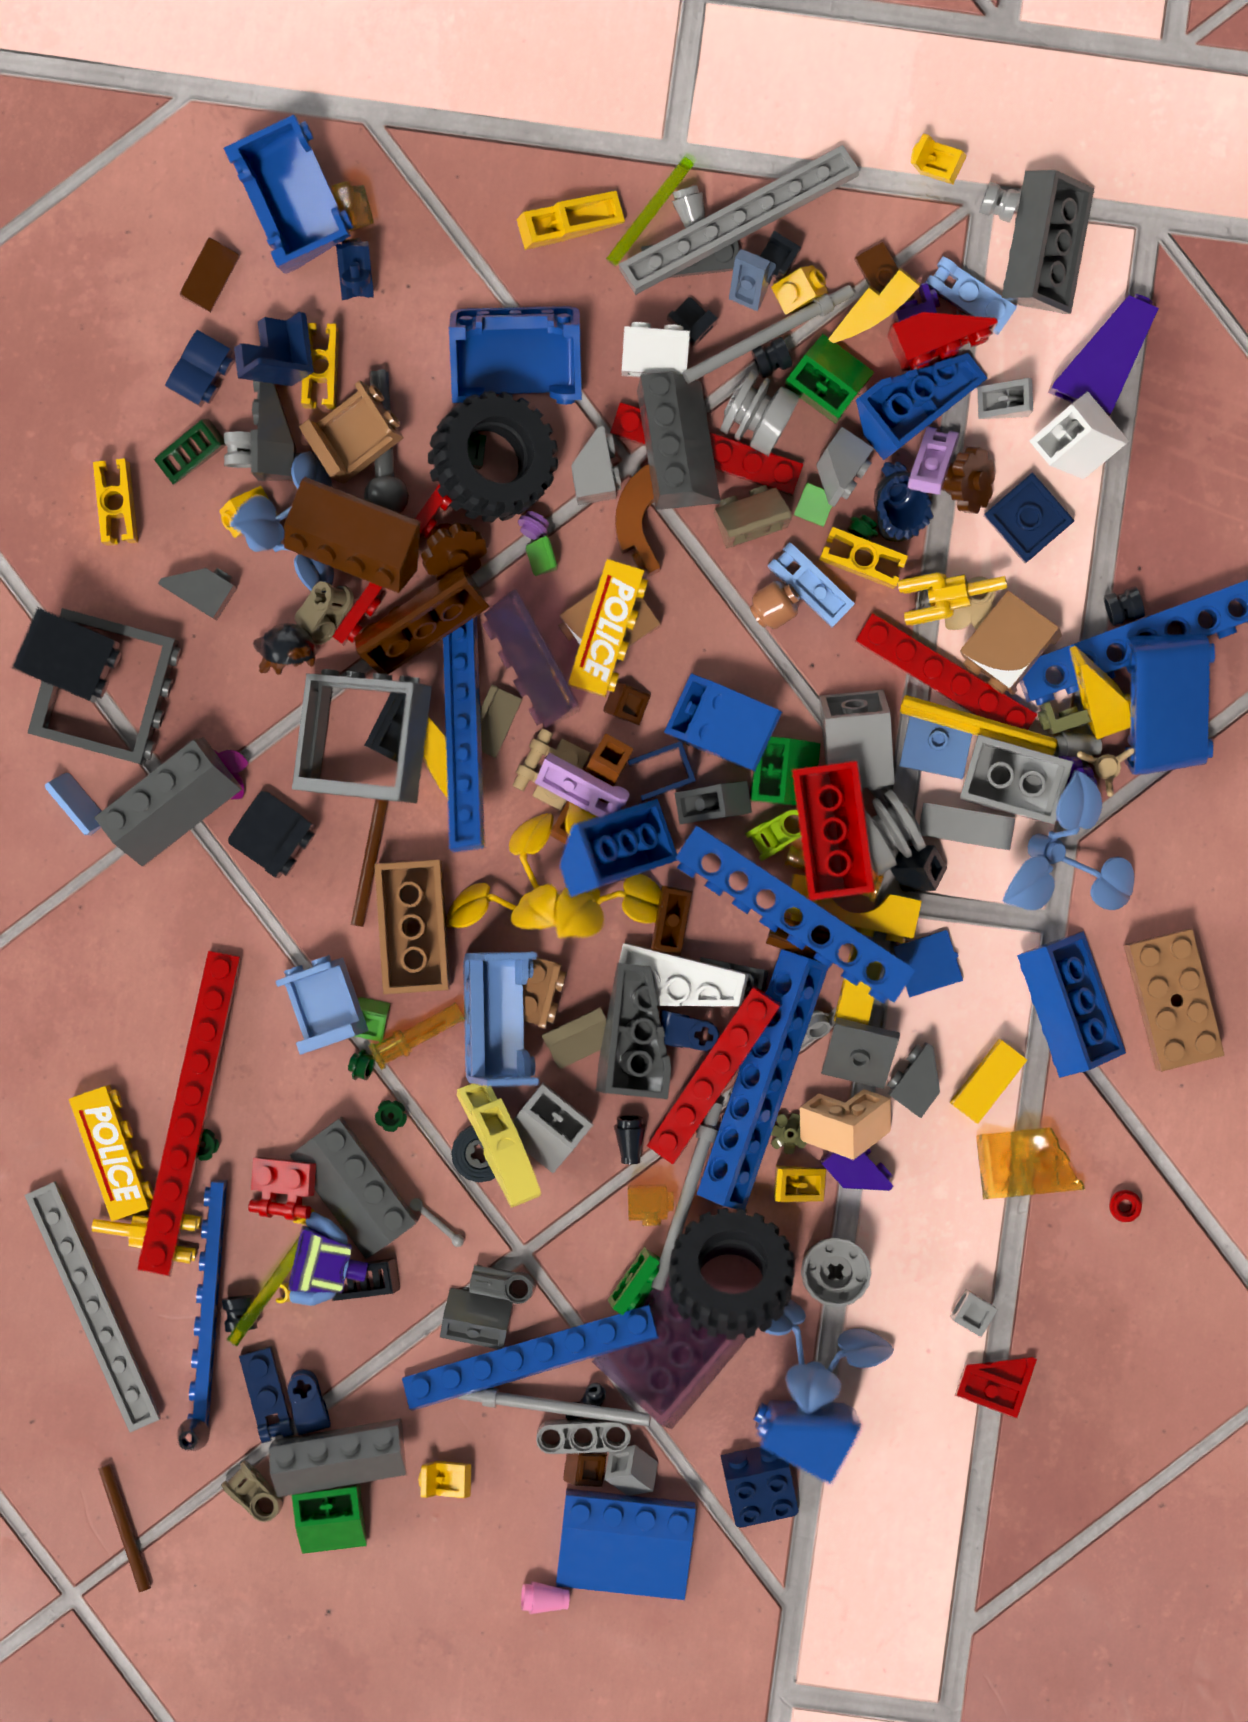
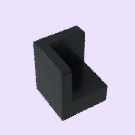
M773 231L760 257L776 264L773 277L782 280L787 276L800 255L801 247L778 232Z
M691 297L687 298L675 311L672 310L667 315V320L671 324L683 326V331H690L689 342L694 347L717 325L718 318L710 310L707 312L703 310Z
M926 845L920 851H917L914 846H909L912 856L908 858L899 851L895 858L897 865L890 868L900 888L903 891H936L947 869L936 846Z

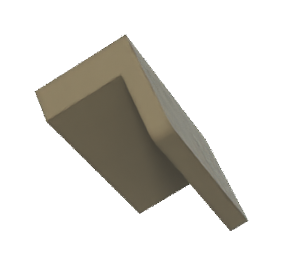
M493 684L480 709L481 745L483 753L497 758L522 699L499 689Z
M601 1007L542 1034L545 1044L549 1048L558 1068L566 1067L601 1050L607 1020Z

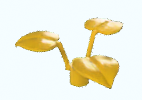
M569 802V809L565 820L568 837L572 825L597 818V816ZM642 874L626 878L623 883L624 891L618 890L600 896V890L596 888L570 897L568 888L565 887L558 897L556 907L558 938L596 935L604 925V914L600 904L617 897H623L622 909L629 918L640 923H655L661 890L651 878Z
M551 813L536 816L523 823L515 830L509 842V851L513 855L520 854L521 863L534 890L526 893L516 906L495 894H489L490 886L487 883L471 885L463 890L452 903L446 919V926L448 928H464L475 924L486 913L491 901L512 910L511 921L519 928L541 930L556 926L558 890L551 884L539 886L527 861L528 854L539 852L548 841L554 821Z

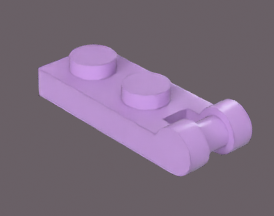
M927 426L909 477L908 489L940 495L954 451L957 448L959 432L949 431V433L938 432L935 427Z
M551 753L545 758L535 781L537 785L597 817L620 811L621 806H624L629 798V792L623 787H613ZM600 798L608 801L609 803H604L600 801Z

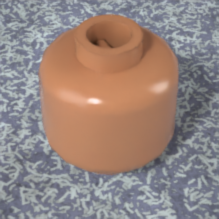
M774 581L753 595V605L750 606V610L763 628L768 626L772 629H777L798 614L796 602L800 600V597L792 585L784 586L781 582Z

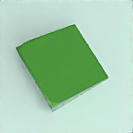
M806 483L794 516L824 527L832 507L828 504L824 489Z
M542 537L526 546V552L534 576L556 571L558 567L549 537Z
M359 997L358 1001L369 1031L355 1037L382 1042L390 1003Z

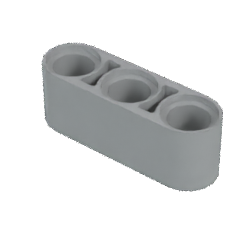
M923 803L919 826L922 836L1010 850L1016 818Z
M593 1418L548 1420L539 1426L536 1442L539 1449L547 1454L617 1452L628 1446L631 1433L629 1425L621 1422ZM612 1427H620L625 1432V1437L619 1442H612L607 1437L608 1430ZM587 1428L593 1435L592 1439L588 1443L578 1442L574 1436L578 1429ZM553 1429L559 1433L560 1440L556 1444H547L542 1439L543 1432Z

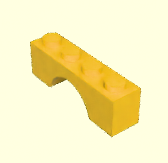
M793 874L790 887L809 899L806 876ZM887 894L876 908L865 913H852L842 909L832 898L811 900L845 924L855 927V930L862 935L873 937L874 931L887 934L886 940L905 944L906 938L914 939L922 902L921 900ZM791 907L785 911L792 913L791 920L802 921V913L798 908Z

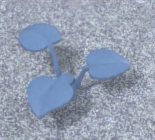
M308 451L295 457L291 467V475L297 489L304 477L332 487L331 478L315 452ZM260 495L254 496L241 505L231 520L230 526L246 536V542L254 552L273 549L275 552L288 550L284 548V544H281V541L284 539V528L279 522L288 516L291 506L276 516L275 507L269 499ZM300 554L295 557L294 566L296 573L310 591L320 581L333 584V567Z
M1074 771L1072 780L1063 791L1057 805V820L1067 830L1060 832L1050 831L1048 836L1037 833L1031 837L1027 847L1031 857L1022 864L1013 877L1002 902L1026 910H1038L1044 907L1050 900L1055 888V880L1050 875L1053 871L1051 864L1060 861L1097 877L1091 887L1090 895L1099 907L1107 910H1116L1125 906L1130 900L1134 887V871L1128 860L1122 857H1112L1103 864L1101 872L1066 857L1065 846L1058 839L1078 834L1080 827L1091 829L1100 817L1102 811L1100 791L1096 784L1084 773Z
M790 1299L789 1305L785 1306L782 1317L778 1321L772 1319V1327L764 1332L771 1335H785L791 1330L794 1332L799 1364L794 1365L788 1370L786 1382L795 1401L807 1415H810L819 1407L833 1401L840 1394L841 1382L832 1373L840 1359L846 1357L847 1362L853 1367H874L889 1359L893 1354L894 1348L885 1339L869 1330L853 1328L844 1331L839 1336L838 1346L841 1351L837 1352L827 1369H825L824 1365L815 1361L809 1362L806 1365L801 1330L797 1326L805 1321L806 1314L800 1305Z

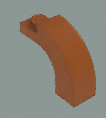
M648 464L628 481L620 495L615 515V531L622 554L634 549L636 553L631 555L638 569L646 570L650 577L659 572L661 567L642 530L644 514L649 506L655 502Z
M605 733L592 755L585 772L614 787L634 749ZM600 798V801L606 802V800ZM569 801L550 831L551 837L565 845L568 840L565 820L569 809Z

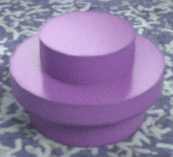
M527 511L525 516H520L518 519V524L521 527L520 531L526 537L537 540V538L547 536L549 522L538 513Z

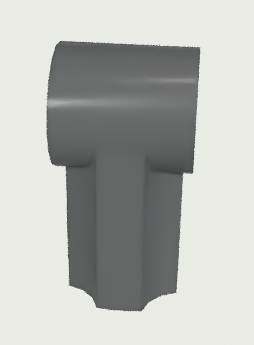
M475 1264L471 1275L469 1293L522 1304L534 1294L536 1283L534 1278L525 1272H512ZM516 1279L523 1280L528 1286L527 1295H516L512 1291V1282Z

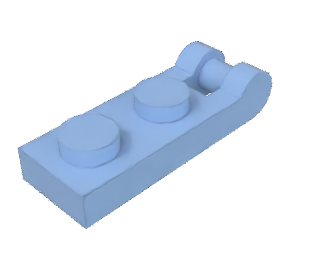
M942 257L937 264L938 270L926 280L929 289L934 288L937 295L968 316L996 318L998 324L992 332L999 335L1017 306L1002 298L997 292L959 268L950 259ZM948 276L957 280L952 289L944 284Z
M789 542L783 548L784 553L777 560L773 558L767 567L786 585H792L799 597L832 628L855 603ZM794 561L800 568L792 575L786 568Z

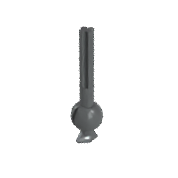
M383 369L370 371V386L373 384L379 389L385 399L382 402L386 410L391 411L388 372ZM391 447L374 461L375 478L366 486L364 500L400 514L408 504L409 494L404 482L395 477L393 447Z

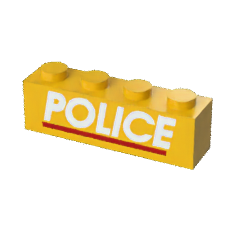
M606 559L568 682L569 687L605 698L608 691L614 692L619 678V673L614 672L617 659L624 661L629 642L623 641L627 628L634 629L639 611L633 610L637 597L643 599L648 580L643 579L644 570Z
M109 1084L69 1098L111 1222L149 1209L152 1204L151 1200L153 1199L154 1191L149 1181L144 1182L141 1169H144V1163L138 1150L133 1151L130 1139L133 1138V1132L129 1121H123L119 1108H122L123 1104L118 1090H112Z

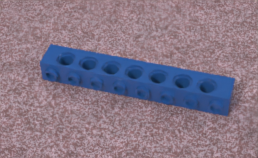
M1248 580L1040 656L1019 682L1026 702L1029 703L1035 700L1037 706L1055 700L1053 693L1065 689L1067 695L1079 691L1069 649L1073 646L1079 648L1112 679L1116 677L1114 671L1124 667L1128 671V665H1131L1130 654L1126 653V636H1139L1140 634L1148 636L1168 635L1167 628L1170 623L1180 625L1182 635L1205 634L1208 637L1217 633L1218 638L1221 639L1237 633L1235 626L1248 623ZM1234 600L1242 605L1243 612L1240 617H1234L1229 613L1228 605L1230 601ZM1200 612H1207L1211 615L1213 622L1209 629L1199 625L1198 615ZM1109 645H1116L1121 649L1122 658L1119 662H1113L1107 657L1106 651ZM1049 667H1055L1061 672L1062 678L1059 684L1054 685L1047 681L1046 671Z
M698 826L695 827L675 857L680 862L677 866L679 870L694 878L696 873L707 880L704 886L719 896L723 892L735 898L731 904L746 914L752 909L762 916L759 922L776 932L778 927L789 934L786 940L799 949L803 950L805 946L817 952L813 958L828 968L834 963L844 970L841 976L858 986L860 981L871 988L868 994L883 1004L887 1000L895 1003L916 971ZM713 853L720 858L721 865L716 872L710 873L703 869L701 862L706 854ZM736 871L743 872L748 878L747 886L740 891L734 890L729 884L730 875ZM763 889H768L775 895L773 906L767 909L761 908L756 901L757 894ZM791 907L798 908L802 913L801 923L794 927L787 925L784 921V913ZM818 925L825 926L830 934L828 941L821 945L816 944L811 938L813 928ZM850 943L855 946L857 955L853 961L843 962L840 959L839 949L843 944ZM874 961L880 962L884 967V974L878 980H871L866 974L867 966Z
M781 949L766 994L782 1006L740 1067L696 1195L736 1210L737 1208H746L828 971V967L821 962Z

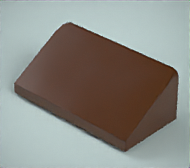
M209 237L179 295L183 299L211 313L240 255Z
M662 886L651 950L681 955L692 891Z

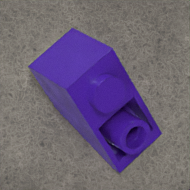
M867 1149L854 1160L830 1152L820 1161L843 1188L890 1191L894 1187L889 1181L893 1177L889 1170L881 1162L875 1166L867 1157L872 1152L870 1149Z

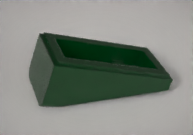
M202 419L154 458V460L170 482L175 485L218 453L226 444L224 443L223 436L209 419ZM203 432L212 445L208 446L200 433ZM192 439L201 449L202 453L200 455L190 444ZM180 448H183L192 461L190 463L180 453ZM171 455L182 468L179 472L168 459Z

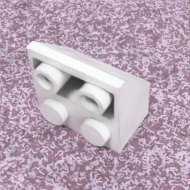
M633 322L631 327L624 326L622 376L640 377L641 374L672 371L683 375L682 372L687 370L690 331H683V326L673 324L664 325V329L651 328V324L644 322Z
M1086 392L1031 438L1029 442L1049 466L1084 480L1125 446L1129 440L1090 393Z

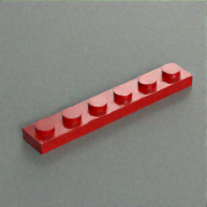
M620 402L610 434L646 446L640 409ZM710 433L715 470L761 486L767 485L770 489L777 488L779 492L793 496L803 467L802 463L772 453L768 457L749 445Z
M440 484L415 518V520L420 521L419 539L422 535L427 538L438 523L434 520V517L440 509L446 511L452 502L447 495L444 498L441 497L437 491L441 487ZM370 582L332 637L342 645H345L347 641L353 643L354 637L363 630V627L359 624L367 614L372 617L382 603L378 597L385 588Z
M873 613L855 640L859 645L974 715L1025 730L1030 728L1038 715L1007 695L1001 694L986 682Z
M756 986L752 988L647 1144V1147L672 1165L676 1163L782 1006L779 1002Z

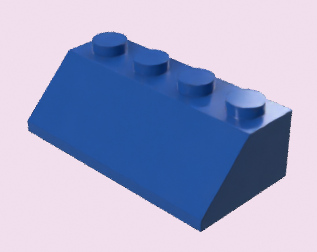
M658 799L572 825L560 863L564 882L567 885L570 897L677 861L675 859L677 853Z
M1084 931L1017 955L1059 1078L1091 1070L1126 1054Z

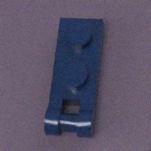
M272 1346L240 1354L239 1359L261 1443L270 1442L273 1437L283 1435L284 1438L294 1435ZM278 1413L279 1422L269 1425L267 1416Z

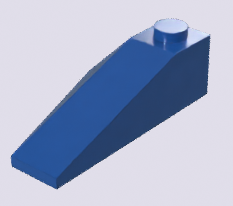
M969 353L922 369L908 371L893 378L882 379L856 399L863 434L884 461L988 378Z

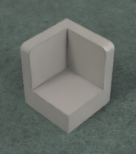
M636 1445L627 1446L621 1451L609 1452L605 1480L628 1496L654 1491L658 1463Z

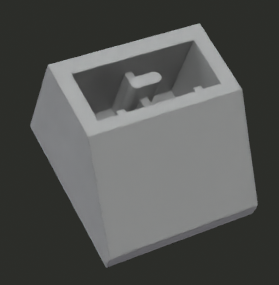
M604 426L598 427L571 465L578 505L616 499V490L621 489L618 466L611 467L610 458H615L612 434H605Z
M544 1082L512 1120L525 1151L552 1173L562 1164L593 1126V1122Z

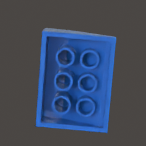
M566 1488L556 1586L685 1600L695 1522V1502Z

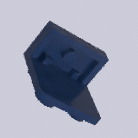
M762 1447L720 1455L734 1521L737 1527L743 1528L793 1517L798 1514L799 1510L788 1461Z

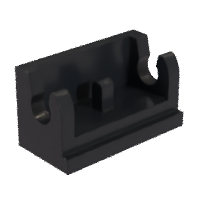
M390 693L364 746L398 763L407 694Z

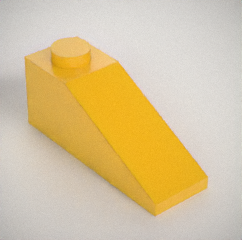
M1076 646L1070 647L1083 710L1087 709L1091 722L1087 724L1096 739L1098 740L1130 728V695H1124L1118 684Z

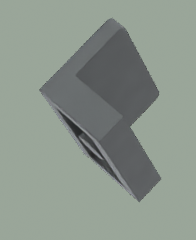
M451 1288L449 1289L443 1315L440 1338L502 1349L504 1348L512 1302Z

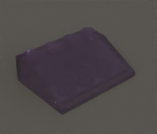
M517 589L511 591L484 613L487 621L482 623L491 641L495 638L498 639L502 650L497 653L505 668L513 667L518 678L513 680L521 697L528 695L533 707L528 710L536 725L538 726L543 723L545 728L548 729L580 712L579 704Z
M668 1275L664 1291L654 1288L638 1306V1308L647 1305L651 1306L659 1338L597 1356L592 1363L660 1425L673 1429L748 1338L745 1339L743 1334L736 1335V1340H726V1335L718 1334L717 1338L707 1335V1329L702 1327L698 1331L690 1326L691 1318L683 1319L678 1313V1305L673 1304Z

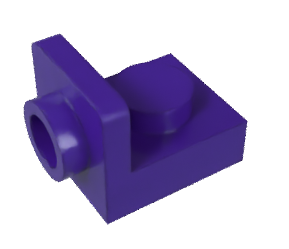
M927 282L920 284L918 290L922 303L918 304L917 300H913L899 307L900 310L896 311L893 317L895 323L921 312L937 313L936 308L940 307L936 290L934 288L929 289Z

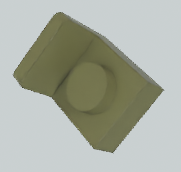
M1050 701L1041 704V711L1037 713L1043 731L1048 730L1050 736L1091 722L1087 709L1078 712L1077 706L1058 712L1060 718L1056 719Z

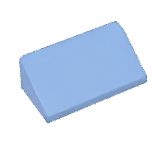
M64 773L45 784V789L84 835L92 836L101 828L94 817L102 811L71 774Z

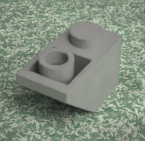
M843 427L837 432L816 464L828 504L833 507L841 497L847 500L857 485L853 479L855 476L860 479L864 476L872 464L867 458L874 449Z

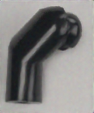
M591 1383L587 1386L581 1401L574 1403L601 1406L606 1397L605 1388L599 1383ZM566 1415L567 1420L583 1418L579 1416Z

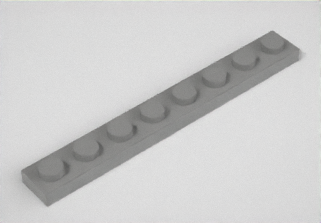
M841 145L621 262L619 270L634 294L637 295L858 177L859 168L845 147Z
M55 1181L24 1195L129 1432L131 1433L159 1420L161 1416L57 1182Z

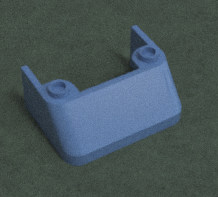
M536 952L465 954L463 962L465 1072L468 1083L482 1086L539 1085V1078L531 1077L535 1075V1059L533 1056H529L527 1050H524L523 985L527 984L528 978L533 977L532 959H536Z

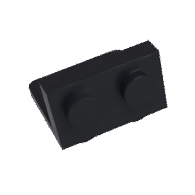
M261 791L230 834L228 842L232 847L262 866L267 873L275 878H280L282 874L287 876L295 866L297 860L294 859V856L299 849L303 848L305 850L315 836L312 830L316 825L267 791Z

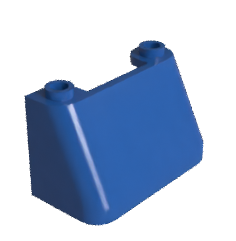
M291 115L224 147L229 162L234 164L238 172V178L243 183L268 238L267 242L274 249L270 252L274 262L284 274L302 267L336 246V244L351 236L349 230L354 228L347 211H340L309 141L314 139L307 122L303 121L300 123L295 115Z
M570 306L466 308L451 312L449 344L452 403H462L467 397L474 394L480 396L484 391H494L496 394H501L502 392L512 394L549 393L551 398L556 399V403L563 405L573 404L575 400H582L580 310L578 308Z
M1205 634L1126 636V653L1130 654L1131 664L1128 665V672L1131 675V713L1128 743L1131 747H1125V751L1134 748L1135 753L1125 759V764L1132 775L1152 774L1205 765L1207 759L1213 757V740L1208 738L1209 672L1210 663L1215 661L1214 643H1209Z
M770 1400L767 1405L761 1403L753 1418L757 1422L755 1428L758 1430L757 1435L762 1437L760 1447L832 1485L862 1427V1422L856 1410L845 1403L829 1402L816 1409L812 1414L807 1415L796 1401Z

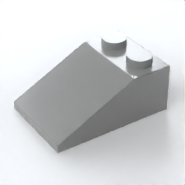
M978 735L960 799L1055 825L1057 805L1066 788L1073 762Z

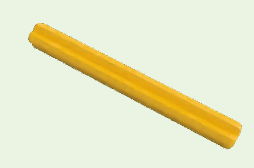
M904 696L900 706V712L911 717L973 735L985 736L1051 756L1054 755L1057 748L1056 738L912 696Z

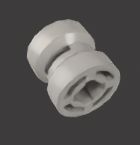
M989 182L979 213L988 216L995 214L999 216L1000 220L1010 223L1021 192L1014 189L1007 191L1001 189L999 184ZM998 198H1000L999 205H996Z
M233 431L224 433V443L227 446V453L224 455V466L251 468V432Z

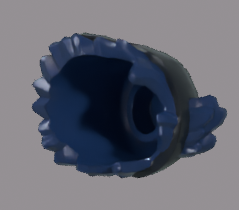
M885 462L882 468L885 476L876 485L874 491V506L878 517L880 535L885 540L893 542L909 540L914 536H918L919 531L929 525L930 519H933L934 515L930 508L932 501L928 493L908 489L911 472L902 463L895 462V464Z

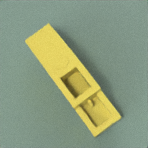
M470 1084L457 1089V1097L484 1147V1156L510 1207H515L541 1196V1191L525 1148L502 1099H497L491 1086Z

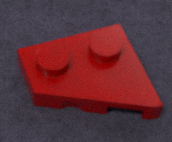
M1030 1357L965 1365L954 1396L1012 1418H1018L1037 1359Z

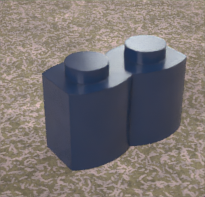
M196 330L181 358L172 370L165 386L199 407H202L205 402L210 404L218 391V387L215 386L217 379L221 374L226 376L234 363V359L231 358L233 351L201 331Z

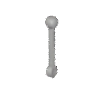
M414 1198L411 1200L410 1208L412 1210L420 1211L452 1239L451 1242L455 1247L463 1245V1236L453 1233L423 1206L421 1199Z

